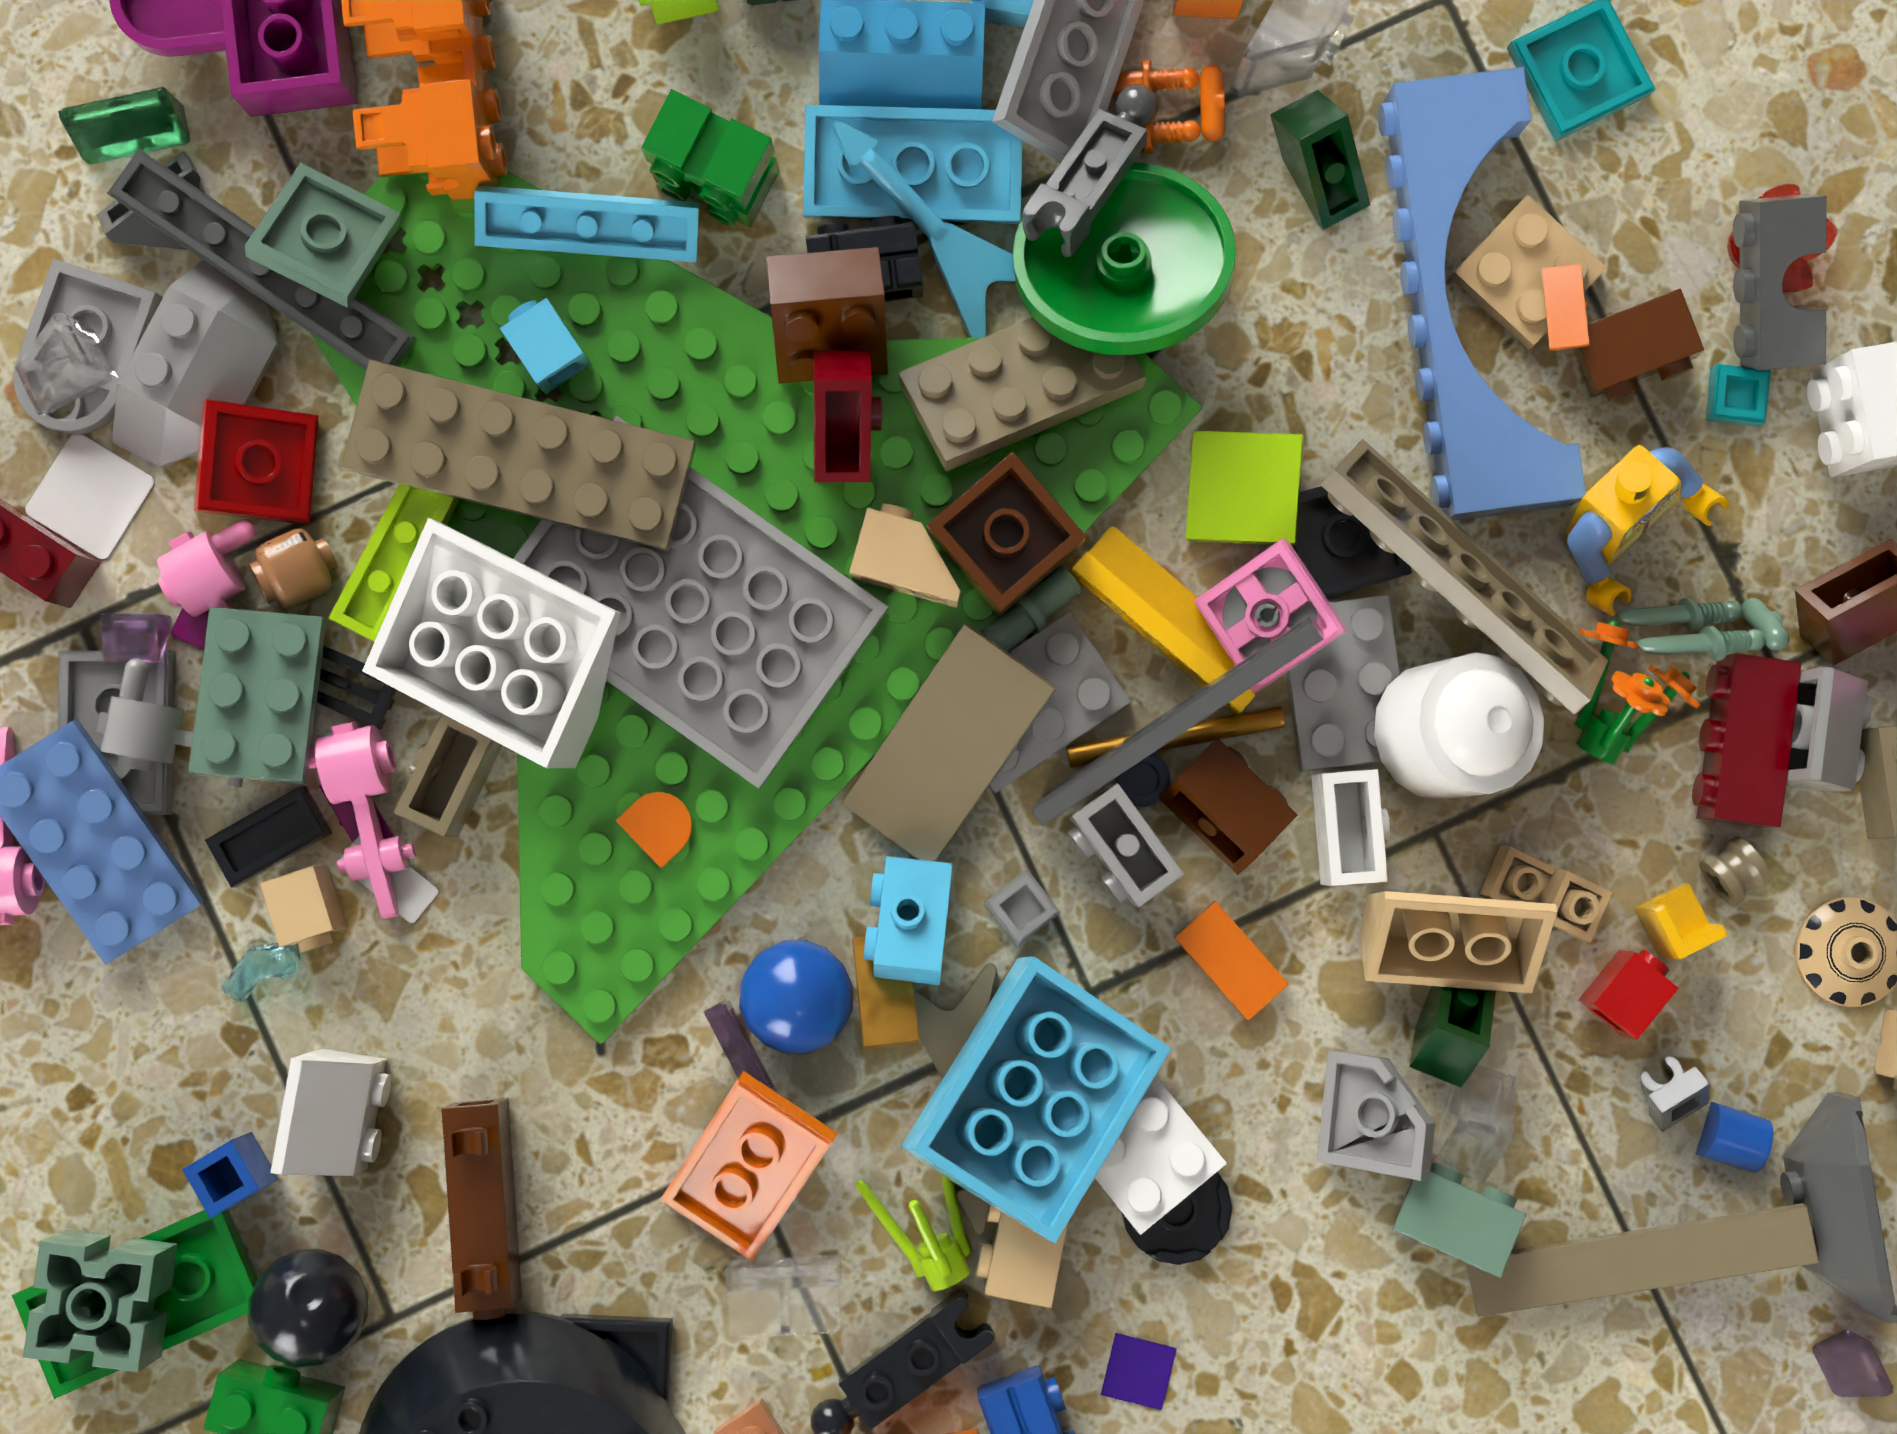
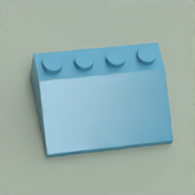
M1036 957L1017 958L900 1148L1055 1244L1172 1048Z

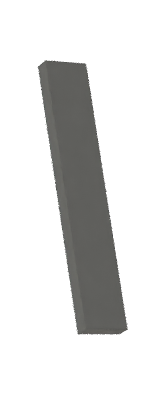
M140 149L137 150L107 192L109 196L366 371L369 359L399 366L417 341L412 334L356 296L348 308L247 258L245 255V244L256 228Z
M1309 617L1040 796L1034 803L1031 811L1040 824L1044 826L1322 641L1324 638L1323 631L1313 617L1311 619Z

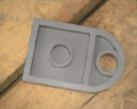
M52 259L14 368V389L18 401L25 412L39 424L68 435L91 433L110 423L114 419L117 383L163 297L154 291ZM63 391H71L75 398L74 410L69 416L56 419L51 411V403L54 397Z

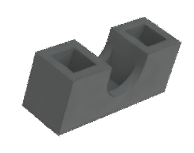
M1801 194L1739 201V214L1735 216L1733 221V238L1736 246L1740 247V270H1737L1734 274L1733 292L1736 301L1740 303V325H1737L1735 328L1733 343L1735 353L1740 358V365L1762 371L1826 364V309L1809 305L1792 306L1784 296L1782 281L1787 268L1797 258L1808 254L1826 253L1827 196Z

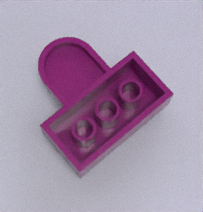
M109 0L112 15L119 28L137 46L149 53L159 56L176 57L226 50L231 96L251 117L358 104L350 29L345 27L343 23L341 0Z

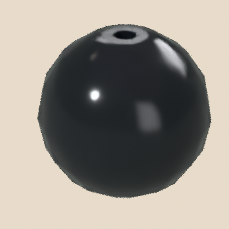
M322 1249L296 1250L276 1259L258 1277L248 1300V1324L257 1345L274 1360L294 1367L318 1366L341 1356L359 1338L368 1316V1292L359 1271L342 1256Z

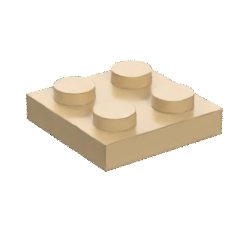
M1527 194L1455 270L1450 278L1529 350L1548 331L1541 269L1581 263L1585 292L1607 267Z

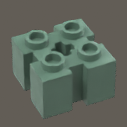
M64 1230L41 1240L33 1288L47 1289L46 1303L29 1312L23 1358L70 1363L87 1352L92 1351L94 1352L93 1367L139 1372L162 1357L168 1311L154 1310L156 1297L167 1292L172 1287L178 1244L132 1238L109 1249L111 1235ZM97 1291L100 1292L104 1298L97 1297Z

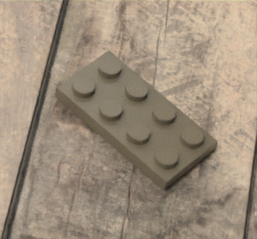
M1033 317L898 373L899 385L946 472L1144 388L1146 379L1134 355L1101 354L1072 346L1049 333Z

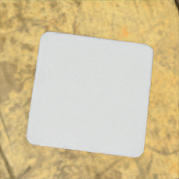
M72 434L28 502L25 511L29 517L95 557L106 559L154 485V479L149 474L83 434Z

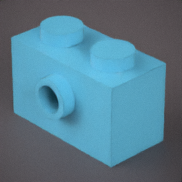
M886 856L884 874L873 873L870 906L880 907L878 927L867 926L864 947V960L874 961L873 977L940 985L953 863Z

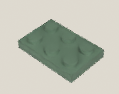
M217 607L209 608L189 773L201 776L307 784L327 622L323 617Z

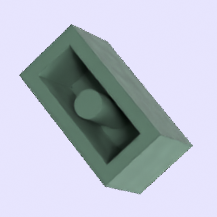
M1432 1162L1429 1180L1418 1181L1412 1179L1392 1230L1501 1278L1526 1216L1525 1213L1514 1209L1517 1198L1488 1185H1485L1482 1194L1461 1185L1464 1177L1463 1174L1439 1163Z

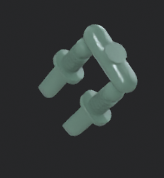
M1682 598L1678 605L1625 609L1616 614L1619 620L1627 625L1648 626L1683 623L1690 632L1700 631V634L1650 637L1637 642L1642 651L1655 655L1706 652L1713 661L1723 660L1727 653L1747 652L1748 650L1757 651L1762 649L1764 645L1771 650L1778 651L1785 648L1790 641L1789 633L1782 625L1780 613L1778 611H1770L1764 602L1758 598L1747 599L1743 602L1742 606L1735 601L1696 604L1692 598ZM1742 615L1752 630L1719 632L1714 626H1705L1704 628L1703 626L1704 624L1724 623L1725 621L1735 622Z

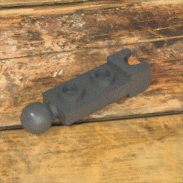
M1136 84L1128 86L1119 93L1115 104L1117 116L1102 109L1096 112L1046 184L1041 183L1025 205L1022 215V226L1028 240L1035 241L1039 239L1042 233L1049 228H1060L1061 235L1065 240L1061 246L1062 255L1064 257H1071L1076 253L1091 231L1090 223L1093 222L1147 144V129L1143 127L1149 125L1155 119L1159 108L1154 91L1145 85Z

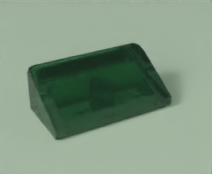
M164 87L66 107L58 111L59 118L81 158L91 165L134 156L138 149L148 153L185 145L190 142L184 105Z

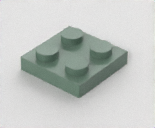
M300 163L245 244V255L247 258L348 308L400 227L401 213Z

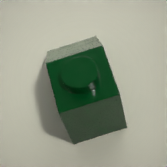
M1319 90L1270 114L1282 159L1317 224L1323 230L1370 206L1348 114Z
M1431 986L1415 1026L1409 1067L1461 1088L1490 1047L1496 991Z

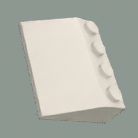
M428 518L362 671L545 768H576L599 716L620 612L434 519Z

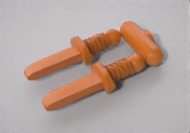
M1146 60L1141 61V71L1120 72L1113 95H1119L1126 87L1136 84L1145 85L1152 91L1155 89V92L1158 89L1169 91V88L1172 91L1174 88L1180 90L1182 87L1184 89H1192L1198 84L1200 78L1201 128L1198 123L1191 120L1184 123L1172 121V124L1170 122H1167V124L1156 122V125L1152 121L1149 125L1143 127L1147 129V144L1143 148V154H1154V142H1157V144H1160V142L1162 144H1165V142L1170 144V141L1181 143L1184 140L1186 142H1193L1199 138L1201 133L1207 141L1216 142L1224 136V74L1220 67L1212 64L1203 68L1199 77V73L1190 67L1183 70L1171 68V71H1168V69L1157 71L1155 69L1152 72V61Z

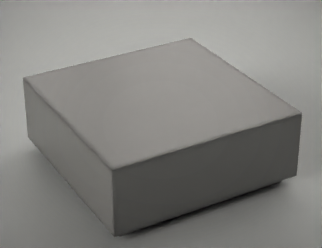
M1028 869L984 902L1017 946L1061 913Z

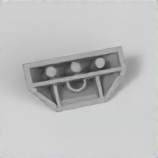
M201 260L168 287L117 383L111 443L161 468H166L175 464L176 461L199 454L203 402L209 399L249 405L280 346L270 305L204 260Z

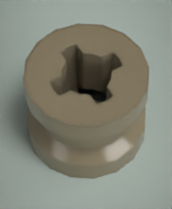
M1734 837L1728 841L1725 851L1720 855L1707 856L1699 863L1700 870L1710 887L1722 900L1731 906H1737L1744 901L1746 891L1753 886L1763 887L1772 880L1771 872L1763 858L1753 846L1741 837Z

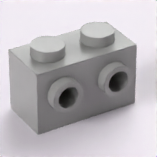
M1118 783L1109 787L1069 817L1076 827L1071 829L1068 834L1087 859L1094 854L1097 855L1108 871L1100 878L1119 904L1129 899L1133 906L1140 907L1184 875Z

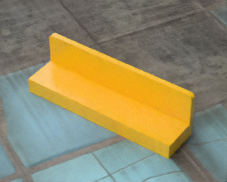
M1110 527L1090 551H1086L1073 566L1070 573L1081 585L1202 688L1235 666L1193 602L1198 597L1116 527ZM1248 689L1224 705V707L1233 715H1236L1244 710L1255 697V694L1251 689Z

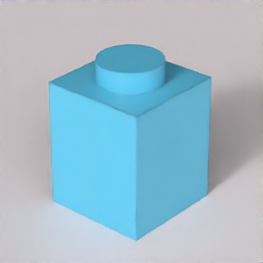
M547 298L539 303L532 300L520 305L508 316L510 322L500 328L536 384L545 394H548L592 365Z

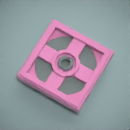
M1285 538L1279 540L1193 601L1235 666L1308 617L1310 619L1313 617L1323 631L1324 638L1322 641L1251 687L1252 692L1260 691L1348 631L1288 539Z

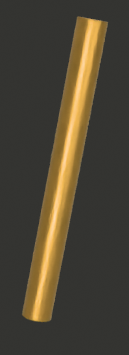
M1278 706L1203 720L1157 751L1214 741L1217 737L1221 740L1285 728L1284 713L1282 707ZM1133 734L1066 746L1070 768L1091 763Z

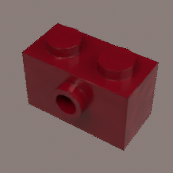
M813 350L814 482H870L871 431H881L882 427L881 397H872L870 350Z

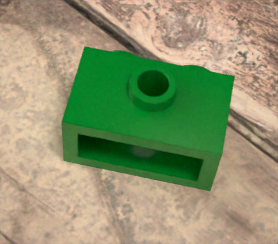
M238 1359L218 1373L203 1430L217 1434H333L346 1387L303 1376L300 1371L282 1365L265 1366Z

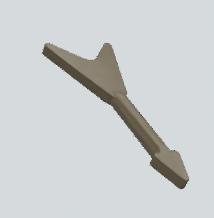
M989 963L984 967L959 1004L951 1010H943L937 1007L914 988L919 1037L942 1079L989 1005L996 974V966L993 963ZM964 1188L957 1191L959 1202L975 1232L982 1234L985 1229L990 1204Z

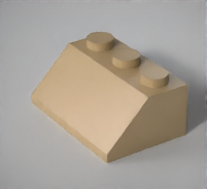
M1390 891L1368 894L1359 931L1365 981L1533 993L1557 916L1556 904Z

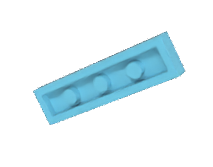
M477 185L474 191L475 246L697 262L700 203Z

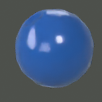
M784 940L762 950L747 968L740 982L739 1009L747 1029L765 1046L786 1055L810 1054L830 1045L843 1030L853 1011V985L843 963L826 947L808 940Z

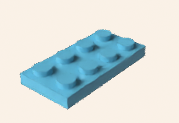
M805 105L803 216L809 219L873 220L884 216L902 217V221H912L859 164L855 167L849 166L832 128L833 123L837 120L875 138L878 143L874 149L943 222L1020 223L1023 140L992 122L996 110Z

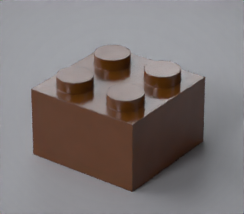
M878 247L766 256L778 384L813 381V350H870L872 376L888 374L885 294Z
M1013 451L927 524L929 537L999 617L1081 548L1087 537Z

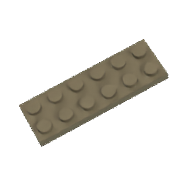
M369 359L341 468L349 472L669 552L697 444L694 440Z
M1362 439L1320 484L1328 492V498L1331 503L1342 513L1349 516L1354 515L1370 530L1371 538L1381 549L1388 553H1396L1411 567L1413 576L1423 587L1430 591H1438L1453 605L1455 614L1465 625L1472 629H1480L1495 643L1497 652L1507 663L1514 667H1522L1538 681L1537 685L1540 691L1549 701L1558 706L1564 705L1575 715L1591 700L1608 663V659Z

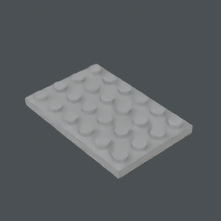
M618 416L614 418V421L628 424ZM692 468L689 473L669 552L541 520L513 558L620 612L606 681L758 789H761L889 610L887 605Z

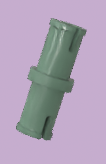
M1059 566L1055 569L1054 573L1021 598L1001 617H998L979 632L1006 651H1009L1032 631L1039 633L1048 626L1046 620L1075 596L1080 595L1082 589L1075 577L1065 567Z

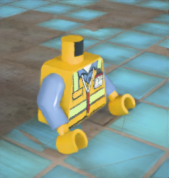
M1641 445L1634 447L1582 497L1566 530L1565 535L1568 536L1567 544L1585 582L1590 583L1586 593V601L1611 616L1615 615L1613 610L1614 599L1617 598L1625 603H1629L1632 598V591L1629 587L1608 577L1611 571L1610 566L1680 501L1681 497L1684 498V510L1707 526L1712 525V522L1707 518V513L1712 505L1716 503L1725 510L1729 508L1728 499L1706 484H1703L1701 476L1676 449L1664 447L1649 452Z

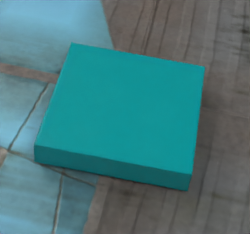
M1595 0L1511 41L1507 47L1516 67H1524L1526 86L1555 142L1650 96L1656 90L1610 0Z

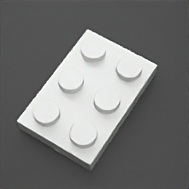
M1155 1075L1099 1169L1095 1179L1141 1235L1227 1163Z

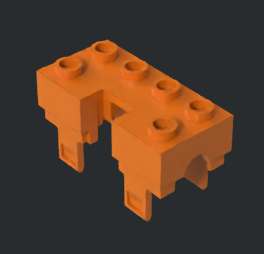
M341 0L344 26L364 25L367 58L374 59L413 54L418 63L431 61L436 63L434 65L417 66L419 88L402 90V102L400 104L353 110L356 149L376 148L380 177L427 172L429 184H426V187L431 196L448 194L452 201L474 198V191L477 185L500 187L499 177L507 176V160L502 142L496 143L494 123L502 121V112L497 89H490L488 70L496 69V56L491 35H484L482 16H490V0Z

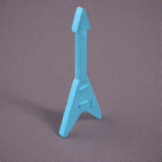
M835 121L832 128L849 166L855 167L859 164L928 237L930 249L969 338L986 337V289L993 282H1015L1013 254L953 224L944 223L874 149L878 143L875 138L842 121Z

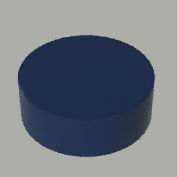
M1152 753L1116 777L1114 784L1118 783L1134 806L1146 807L1160 801L1159 797L1170 786V772L1165 762Z

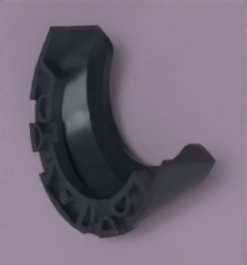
M531 1311L528 1314H507L504 1317L489 1320L469 1318L449 1326L428 1338L411 1351L382 1383L369 1405L359 1434H686V1432L647 1373L627 1352L608 1338L605 1340L601 1339L592 1332L574 1325L573 1320Z

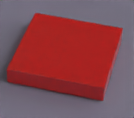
M206 399L203 402L194 511L303 525L309 524L319 415Z

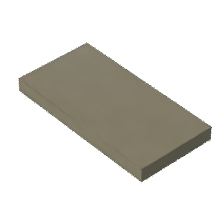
M968 623L964 624L848 793L842 805L918 860L937 862L1058 687Z

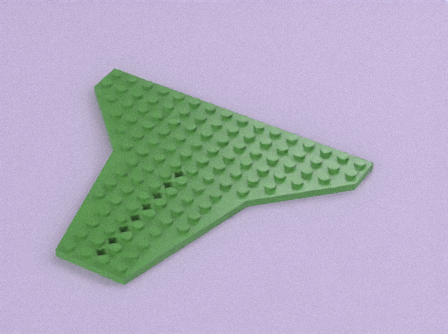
M507 171V176L499 177L500 187L542 190ZM427 172L379 177L364 195L401 213V225L396 233L399 231L407 233L402 239L403 244L407 248L400 255L393 250L388 252L387 255L382 253L355 296L417 339L398 367L538 401L537 396L541 390L522 362L518 365L511 361L506 362L503 366L499 364L498 359L502 355L499 348L503 343L508 342L500 328L510 322L508 316L520 305L532 300L539 303L547 298L592 365L558 387L563 394L560 400L555 402L553 399L547 398L542 403L590 415L598 414L602 418L614 420L618 416L630 425L694 440L697 447L691 466L692 469L889 607V610L761 789L748 782L607 681L604 687L598 719L576 768H545L517 753L521 969L597 1042L603 1044L827 805L872 760L962 626L968 623L980 631L999 617L934 542L933 544L961 591L958 608L851 579L849 571L867 508L880 511L883 503L906 508L914 512L912 520L921 522L927 531L928 523L1013 451L1082 532L1085 533L1198 415L1203 406L1147 354H1136L1134 357L1146 376L1144 388L946 472L899 385L898 373L983 337L887 340L888 374L872 376V397H881L882 427L881 431H871L870 482H814L813 381L778 384L772 317L669 260L475 246L474 198L452 201L448 194L431 196L426 187V184H429ZM439 267L446 270L441 276V279L446 284L442 290L438 292L432 287L425 292L421 290L420 286L424 282L422 275L426 270L431 269L434 271ZM477 304L483 305L484 308L480 313L485 321L483 325L478 329L472 324L467 325L464 329L461 328L459 325L463 318L460 313L461 310L467 305L470 307H474ZM311 334L357 407L366 370ZM460 499L446 526L513 559L541 519ZM653 792L668 793L680 799L687 807L692 821L691 834L686 845L662 868L615 821L636 800Z

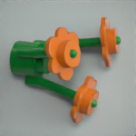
M1616 620L1610 621L1609 624L1597 621L1595 631L1579 628V634L1603 641L1600 653L1608 659V663L1591 700L1583 707L1574 723L1576 727L1583 730L1576 744L1590 755L1606 763L1616 764L1623 751L1629 753L1638 736L1658 715L1664 716L1667 713V707L1676 695L1693 708L1698 709L1701 705L1691 696L1697 687L1689 680V673H1680L1672 666L1666 673H1663L1660 669L1650 665L1648 670L1667 686L1664 690L1658 682L1645 674L1634 673L1631 677L1624 672L1616 671L1612 676V681L1615 683L1613 690L1621 697L1626 698L1627 703L1620 714L1605 707L1602 708L1599 715L1595 714L1615 644L1634 649H1640V647L1637 645V642L1628 640L1630 630L1619 627V623ZM1637 710L1642 712L1641 716L1634 723L1630 721Z

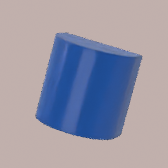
M1711 1102L1696 1155L1757 1173L1765 1165L1771 1151L1774 1133L1772 1122L1756 1115Z

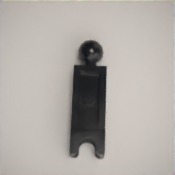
M958 1289L933 1307L931 1313L925 1315L841 1377L838 1384L847 1397L843 1400L826 1399L813 1409L810 1417L813 1433L851 1434L854 1427V1419L861 1415L872 1430L961 1363L965 1364L988 1347L995 1339V1332L990 1324L982 1323L972 1330L961 1329L956 1324V1319L968 1308V1294L966 1290Z

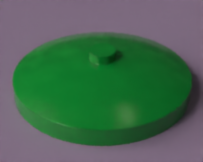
M1134 162L1093 222L1090 223V233L1071 257H1064L1061 253V246L1065 240L1061 235L1060 228H1049L1042 233L1039 239L1030 241L1024 234L1022 219L1019 223L1013 245V264L1016 286L1025 307L1031 316L1049 333L1072 346L1087 351L1109 355H1136L1175 345L1198 332L1216 315L1225 302L1232 285L1236 256L1235 238L1231 223L1224 209L1196 181L1162 166Z

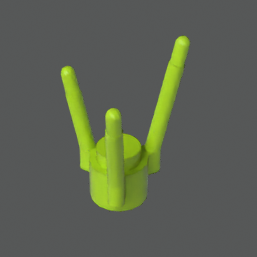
M941 1174L953 1239L950 1238L948 1232L935 1235L920 1203L917 1200H911L909 1203V1209L924 1240L918 1245L919 1253L867 1183L861 1179L857 1180L855 1183L857 1190L906 1255L916 1277L925 1276L932 1291L949 1288L970 1275L971 1270L965 1257L973 1251L964 1232L956 1186L953 1181Z

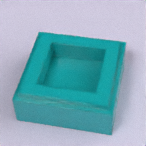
M1723 364L1712 366L1710 368L1705 421L1756 427L1765 424L1771 370L1760 371L1749 367Z

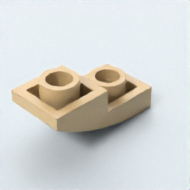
M1501 844L1479 894L1496 900L1556 904L1558 912L1553 928L1591 943L1612 892L1567 870L1555 868L1514 847Z

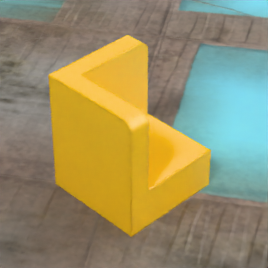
M1682 883L1634 907L1659 957L1681 960L1728 936L1722 924L1709 923L1690 884Z

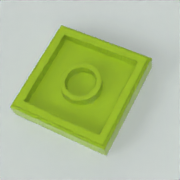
M1193 431L1185 539L1193 542L1274 545L1282 538L1288 539L1292 546H1297L1304 451L1303 434Z

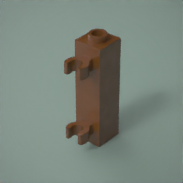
M508 1098L453 1102L442 1108L455 1313L472 1312L474 1320L501 1318L507 1315L506 1309L512 1308L522 1298Z

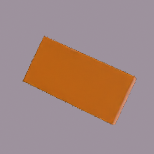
M1216 901L1208 905L1173 936L1247 1021L1289 985Z

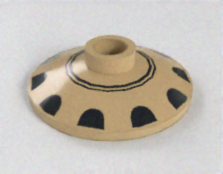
M1857 897L1836 898L1819 905L1804 919L1795 941V960L1803 981L1817 996L1840 1006L1861 1007L1881 1000L1897 985L1896 920L1880 905ZM1860 942L1865 947L1866 953L1863 961L1857 963L1853 960L1851 951L1853 946Z

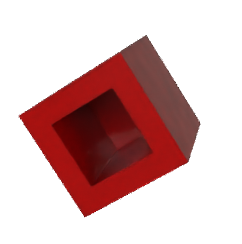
M1642 949L1637 954L1632 951L1618 950L1578 1001L1620 1036L1637 1040L1679 988L1665 977L1670 971L1669 968L1648 951Z

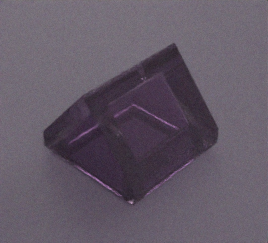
M156 613L100 614L105 662H128L135 658L142 659L145 662H161L172 625L171 616Z

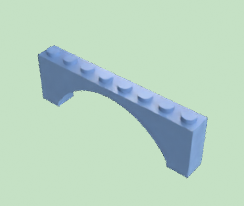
M1524 67L1394 83L1385 97L1384 103L1379 104L1378 125L1381 136L1389 137L1391 156H1387L1385 162L1386 181L1389 189H1396L1399 209H1395L1393 212V230L1396 241L1404 242L1406 262L1401 264L1400 279L1403 293L1411 295L1414 315L1408 318V336L1411 347L1419 348L1421 369L1416 370L1415 384L1419 401H1426L1429 422L1424 423L1423 441L1426 453L1434 455L1437 476H1432L1431 478L1432 502L1441 508L1453 521L1572 506L1581 501L1582 497L1586 494L1579 443L1565 445L1539 431L1514 413L1490 389L1474 368L1461 345L1452 322L1446 296L1445 257L1447 239L1453 215L1464 188L1482 160L1504 139L1518 137L1531 121Z

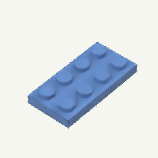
M78 718L0 765V817L105 965L205 902Z

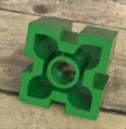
M673 89L670 90L641 147L646 161L651 163L649 171L653 175L654 180L658 182L656 188L660 192L676 201H686L688 197L691 199L695 197L708 204L705 212L710 217L731 227L738 221L751 228L779 173L777 158L773 157L775 150L771 137L732 118L728 121L714 114L710 107Z

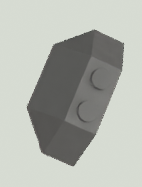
M1842 1092L1827 1093L1783 1155L1785 1172L1780 1176L1781 1190L1788 1205L1803 1203L1808 1208L1819 1263L1803 1265V1267L1865 1313L1887 1324L1897 1323V1306L1895 1305L1867 1138L1863 1124L1860 1097Z

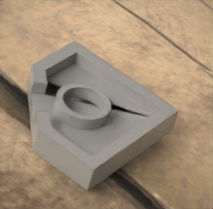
M1338 1050L1328 1051L1317 1162L1418 1181L1429 1180L1435 1122L1391 1061L1383 1057Z

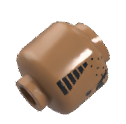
M300 528L261 543L255 551L256 561L249 564L253 577L266 602L269 604L276 601L278 605L285 609L294 608L327 593L332 585L329 571L338 568L326 540L321 538L314 542L310 534Z

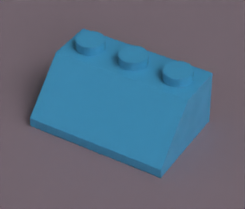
M821 0L819 105L982 109L985 3L908 0Z

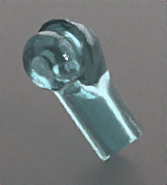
M278 942L253 945L243 954L221 986V989L231 998L239 1002H245L260 979L281 977V980H286L294 977L300 968V954L292 945L279 947Z

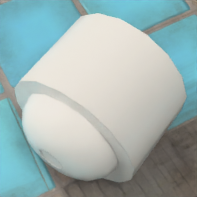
M1475 652L1413 667L1402 672L1387 685L1378 703L1374 737L1381 762L1396 783L1417 796L1442 800L1491 794L1513 787L1531 771L1542 748L1544 717L1537 692L1521 670L1510 665L1499 656Z

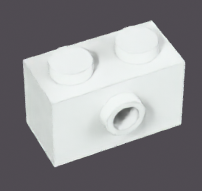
M1378 769L1312 775L1320 884L1338 886L1388 882L1384 842H1388L1390 839V822L1387 810L1381 808Z

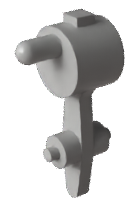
M135 658L128 661L125 666L119 697L111 696L108 713L99 712L95 732L103 734L100 751L119 755L117 766L152 772L153 762L173 764L176 745L192 747L193 732L180 729L183 709L142 702L149 668L144 660ZM229 778L228 785L242 787L243 779Z

